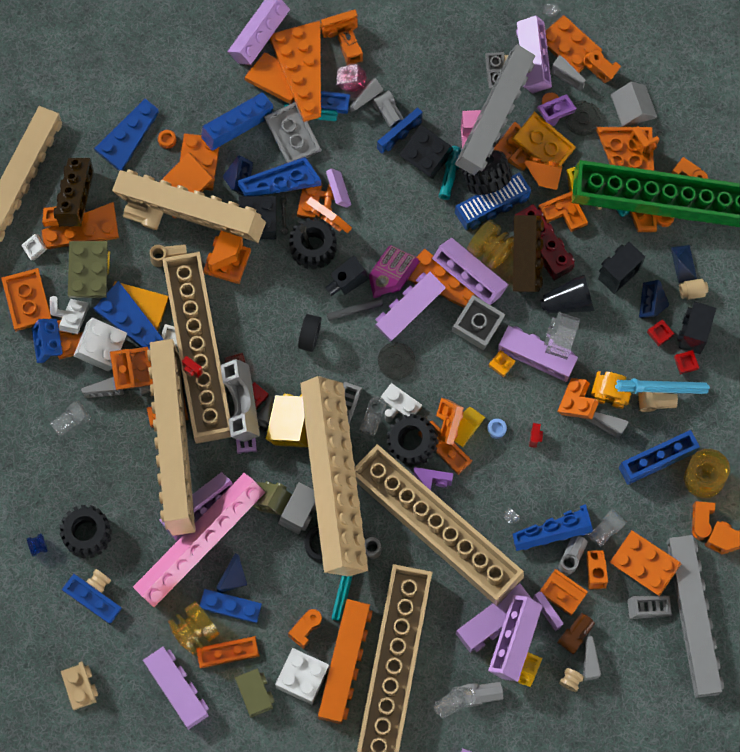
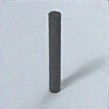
M380 298L327 313V318L330 321L383 306V302Z

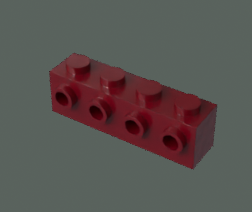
M532 204L515 214L537 215L543 219L544 229L541 231V239H543L544 245L543 250H541V258H543L544 267L554 281L573 270L575 264L574 257L571 253H567L563 241L556 237L552 225L545 221L544 214L540 208L537 209Z

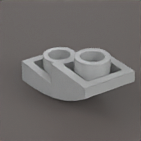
M504 52L485 54L489 89L493 88L505 63Z

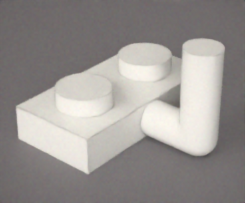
M50 297V314L62 318L59 330L78 334L89 309V303L70 299L64 311L58 309L57 297Z
M392 383L380 397L382 402L391 407V410L387 409L385 411L386 422H391L397 413L402 416L416 415L422 408V404Z

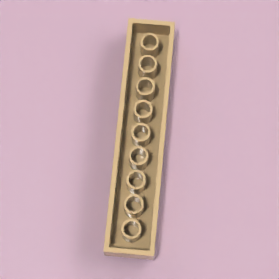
M200 252L162 258L180 362L185 356H188L199 364L203 371L199 378L194 375L191 377L183 371L184 368L181 362L195 443L230 438L228 421L230 413L225 386L222 380L221 364Z
M173 339L150 342V350H147V355L152 367H149L150 379H153L150 391L151 395L154 396V402L151 405L153 414H156V419L153 420L154 431H157V437L154 438L155 447L159 450V455L156 456L157 467H160V473L157 474L158 484L162 486V492H159V500L163 504V510L160 511L161 520L165 523L166 530L169 529L172 536L195 533L180 356Z
M317 376L300 383L323 567L324 573L350 577L368 571V560L359 506L360 501L358 498L355 463L353 461L350 426L344 394L345 389L342 382Z
M378 444L354 467L358 485L496 606L524 578V571Z
M393 564L357 752H399L432 577L431 571Z

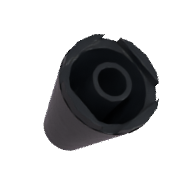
M580 275L544 294L543 299L540 300L543 311L547 310L548 314L594 311L585 275Z

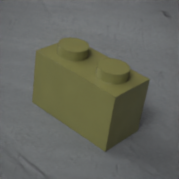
M257 482L265 491V494L252 507L260 512L282 515L292 496L291 493L286 491L287 487L280 483Z
M257 668L235 677L250 718L273 709L272 703L275 701L271 691L267 692L264 685L267 684V680L263 672L259 673Z

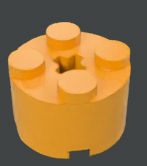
M598 371L591 396L600 404H605L606 401L613 403L612 406L615 408L623 409L624 405L629 404L631 392H618L615 385H617V380H626L627 377L606 371L605 375H600L601 371Z

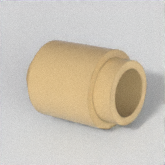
M703 279L684 281L683 284L679 285L680 296L682 299L686 298V300L705 297L709 291L708 284Z

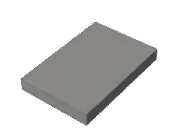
M295 102L264 116L286 163L303 157L308 158L321 151V147L307 121L303 122Z

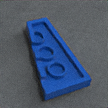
M144 99L94 148L95 151L118 171H124L127 162L132 158L133 152L141 143L144 134L149 130L159 110L147 99Z
M306 157L238 180V186L245 196H261L322 186V181Z

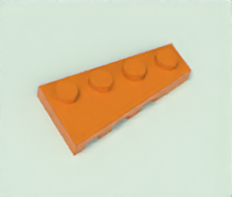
M114 202L84 213L82 226L59 227L58 225L43 229L42 238L44 245L47 249L69 246V241L119 239Z
M424 248L416 257L420 262L408 280L416 285L418 283L416 279L423 272L426 275L431 272L446 287L439 295L465 308L472 295H476L432 259L434 256Z

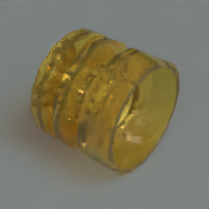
M493 220L487 221L477 231L467 247V251L476 258L485 253L482 263H489L488 268L491 270L496 269L502 264L514 248V237H509L508 232H504L499 236L501 226Z
M702 449L696 452L691 457L684 474V483L688 491L700 498H711L718 495L728 479L730 473L729 462L722 453L713 449Z
M196 601L184 608L188 616L186 619L179 614L175 615L180 624L177 625L172 619L167 621L173 636L192 655L196 653L192 646L194 642L200 649L203 648L200 641L202 636L208 642H211L220 635L213 622Z

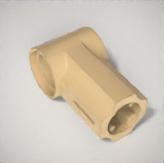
M128 202L125 206L123 217L141 223V225L152 230H157L163 212L152 207L146 208Z
M186 244L166 247L154 245L150 249L151 263L153 266L162 267V258L187 254ZM162 254L163 257L155 258L154 255Z
M638 392L641 412H652L663 408H677V393Z

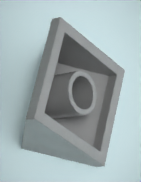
M629 82L611 94L622 127L657 118L646 85Z

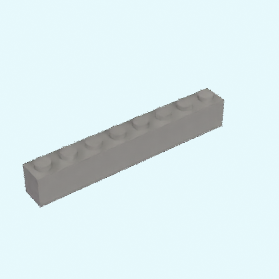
M518 44L510 51L455 165L472 175H475L479 170L481 172L487 165L485 160L494 150L493 143H496L501 136L499 131L501 128H504L508 121L506 118L507 114H510L515 107L513 102L518 99L522 92L519 90L520 87H523L528 80L526 75L533 69L535 65L533 60L536 55Z
M693 535L669 538L666 542L668 554L682 563L674 574L673 581L695 698L719 695L722 693V689H724V681L722 677H719L720 660L715 656L714 651L717 645L715 638H712L711 630L713 629L712 619L708 618L707 614L709 602L707 598H704L705 581L700 577L702 565L701 561L697 560L696 555L698 544L697 541H694Z

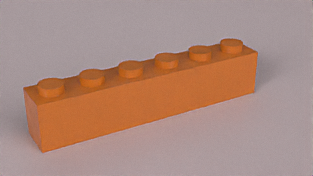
M346 600L318 719L341 725L343 720H347L349 708H346L348 700H352L354 692L351 684L352 680H357L359 669L356 668L357 661H361L364 651L360 647L362 641L366 642L368 630H365L366 622H371L373 611H370V604Z

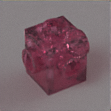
M349 64L348 66L337 68V85L345 92H356L358 89L365 88L367 75L365 70L358 64Z

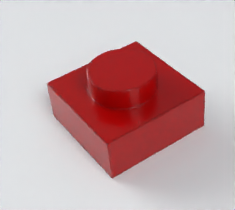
M663 319L647 330V333L658 347L674 336V332Z
M693 350L674 356L680 375L699 369Z
M185 356L181 361L184 368L183 371L191 377L194 375L199 378L203 373L202 367L188 356Z
M254 382L252 387L257 410L269 394Z
M533 423L529 447L536 448L538 442H542L543 431L540 430L541 424Z

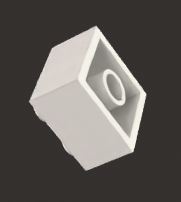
M92 317L86 323L74 357L103 370L110 371L112 369L110 352L121 350L127 333Z
M292 648L275 684L276 689L313 705L329 670V664Z

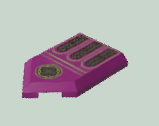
M388 246L369 274L373 297L377 298L381 297L382 294L400 291L420 260L394 246Z

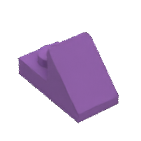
M566 94L539 105L537 109L547 123L556 126L560 118L574 113L576 107Z
M415 467L413 476L431 490L432 483H436V486L439 487L451 486L453 473Z

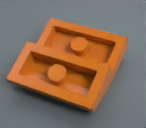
M514 122L494 146V150L502 151L506 155L508 163L524 171L527 167L525 165L526 158L530 159L531 156L511 140L521 128L519 124Z
M148 347L110 352L116 390L145 387L153 384V379H150L149 376L151 362L148 360Z

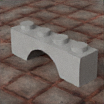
M235 359L220 365L223 384L229 389L235 406L233 417L228 419L231 437L243 442L259 437L260 432L249 364Z

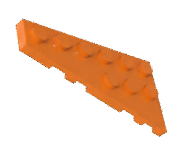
M320 21L273 33L269 40L303 122L320 118Z
M597 127L596 131L611 165L654 171L653 151L650 153L645 152L641 155L630 139L631 131L635 127ZM640 127L642 131L646 132L648 140L653 138L652 127ZM630 212L637 232L657 231V215Z

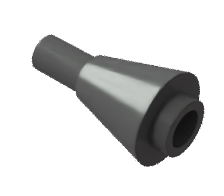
M273 396L267 397L265 406L257 415L259 430L266 431L268 429L275 400Z

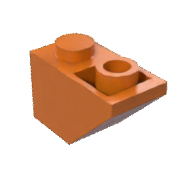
M531 156L530 159L526 158L525 165L537 184L541 187L557 190L563 166H560L559 162L549 160L548 163L543 162L541 158Z
M221 230L219 236H216L214 239L213 252H210L207 257L206 263H208L209 271H216L237 261L243 246V238Z
M717 521L705 546L722 555L740 549V530L737 531L731 528L732 526L726 522Z

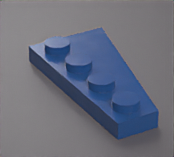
M119 281L108 291L107 298H102L93 308L96 313L114 327L126 332V336L141 348L148 347V350H150V342L164 340Z
M586 504L580 506V510L572 513L570 510L563 513L564 517L554 520L550 518L545 520L546 522L542 526L535 524L513 533L516 551L527 550L531 547L547 545L551 542L566 540L593 532Z

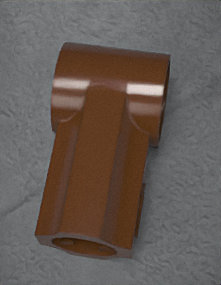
M581 613L557 643L574 655L583 643L585 636L594 627L595 622L589 616Z

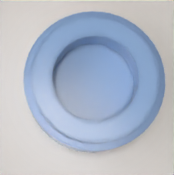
M501 419L491 420L487 427L488 434L495 439L502 438L507 430L506 423Z

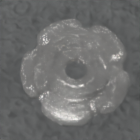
M553 2L544 5L543 13L547 14V17L556 16L557 12L560 11L558 3Z
M509 507L506 511H503L505 513L503 517L511 525L513 523L518 524L517 522L521 517L512 508Z

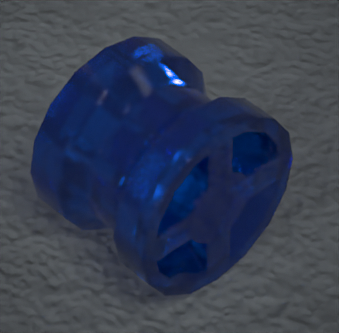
M42 533L38 534L35 538H27V543L33 557L37 556L40 552H48Z

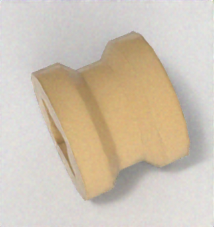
M97 569L94 570L92 578L86 581V583L103 593L105 585L111 582L106 575Z
M566 668L565 676L560 680L559 684L573 692H577L579 689L578 684L583 681L584 676L575 670Z

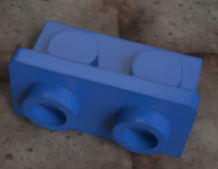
M38 319L31 329L37 363H45L50 356H61L63 352L57 319Z

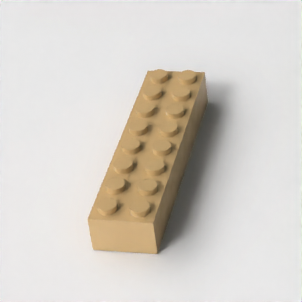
M127 170V172L119 171L112 191L124 201L146 208L152 207L162 211L164 214L218 231L222 230L259 243L266 221L261 218V214L256 213L254 208L246 206L244 209L232 201H228V203L222 202V199L216 196H211V198L205 197L204 193L196 190L192 193L186 187L177 185L176 188L164 180L160 182L154 181L155 178L148 175L141 177L132 170Z

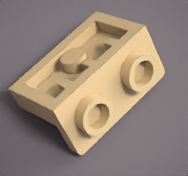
M79 662V665L61 671L73 710L97 702L95 697L98 696L95 684L91 685L89 678L92 677L89 665L85 666L83 662Z

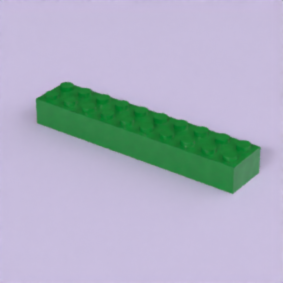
M579 160L574 168L572 203L740 227V183Z

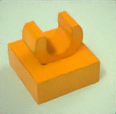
M500 350L489 363V367L504 377L515 364V360Z

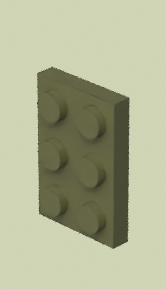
M69 241L68 297L107 298L108 242Z

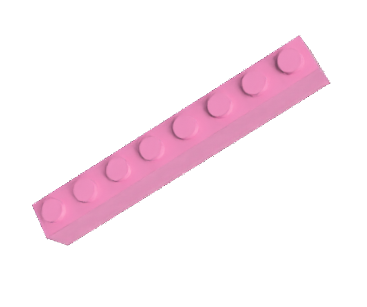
M243 473L195 523L196 532L184 534L133 588L149 604L155 607L265 494V491L252 478Z

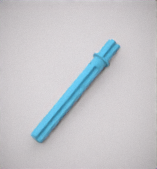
M633 378L631 380H617L615 388L618 389V392H631L632 394L637 392L707 394L710 386L704 382L639 381Z

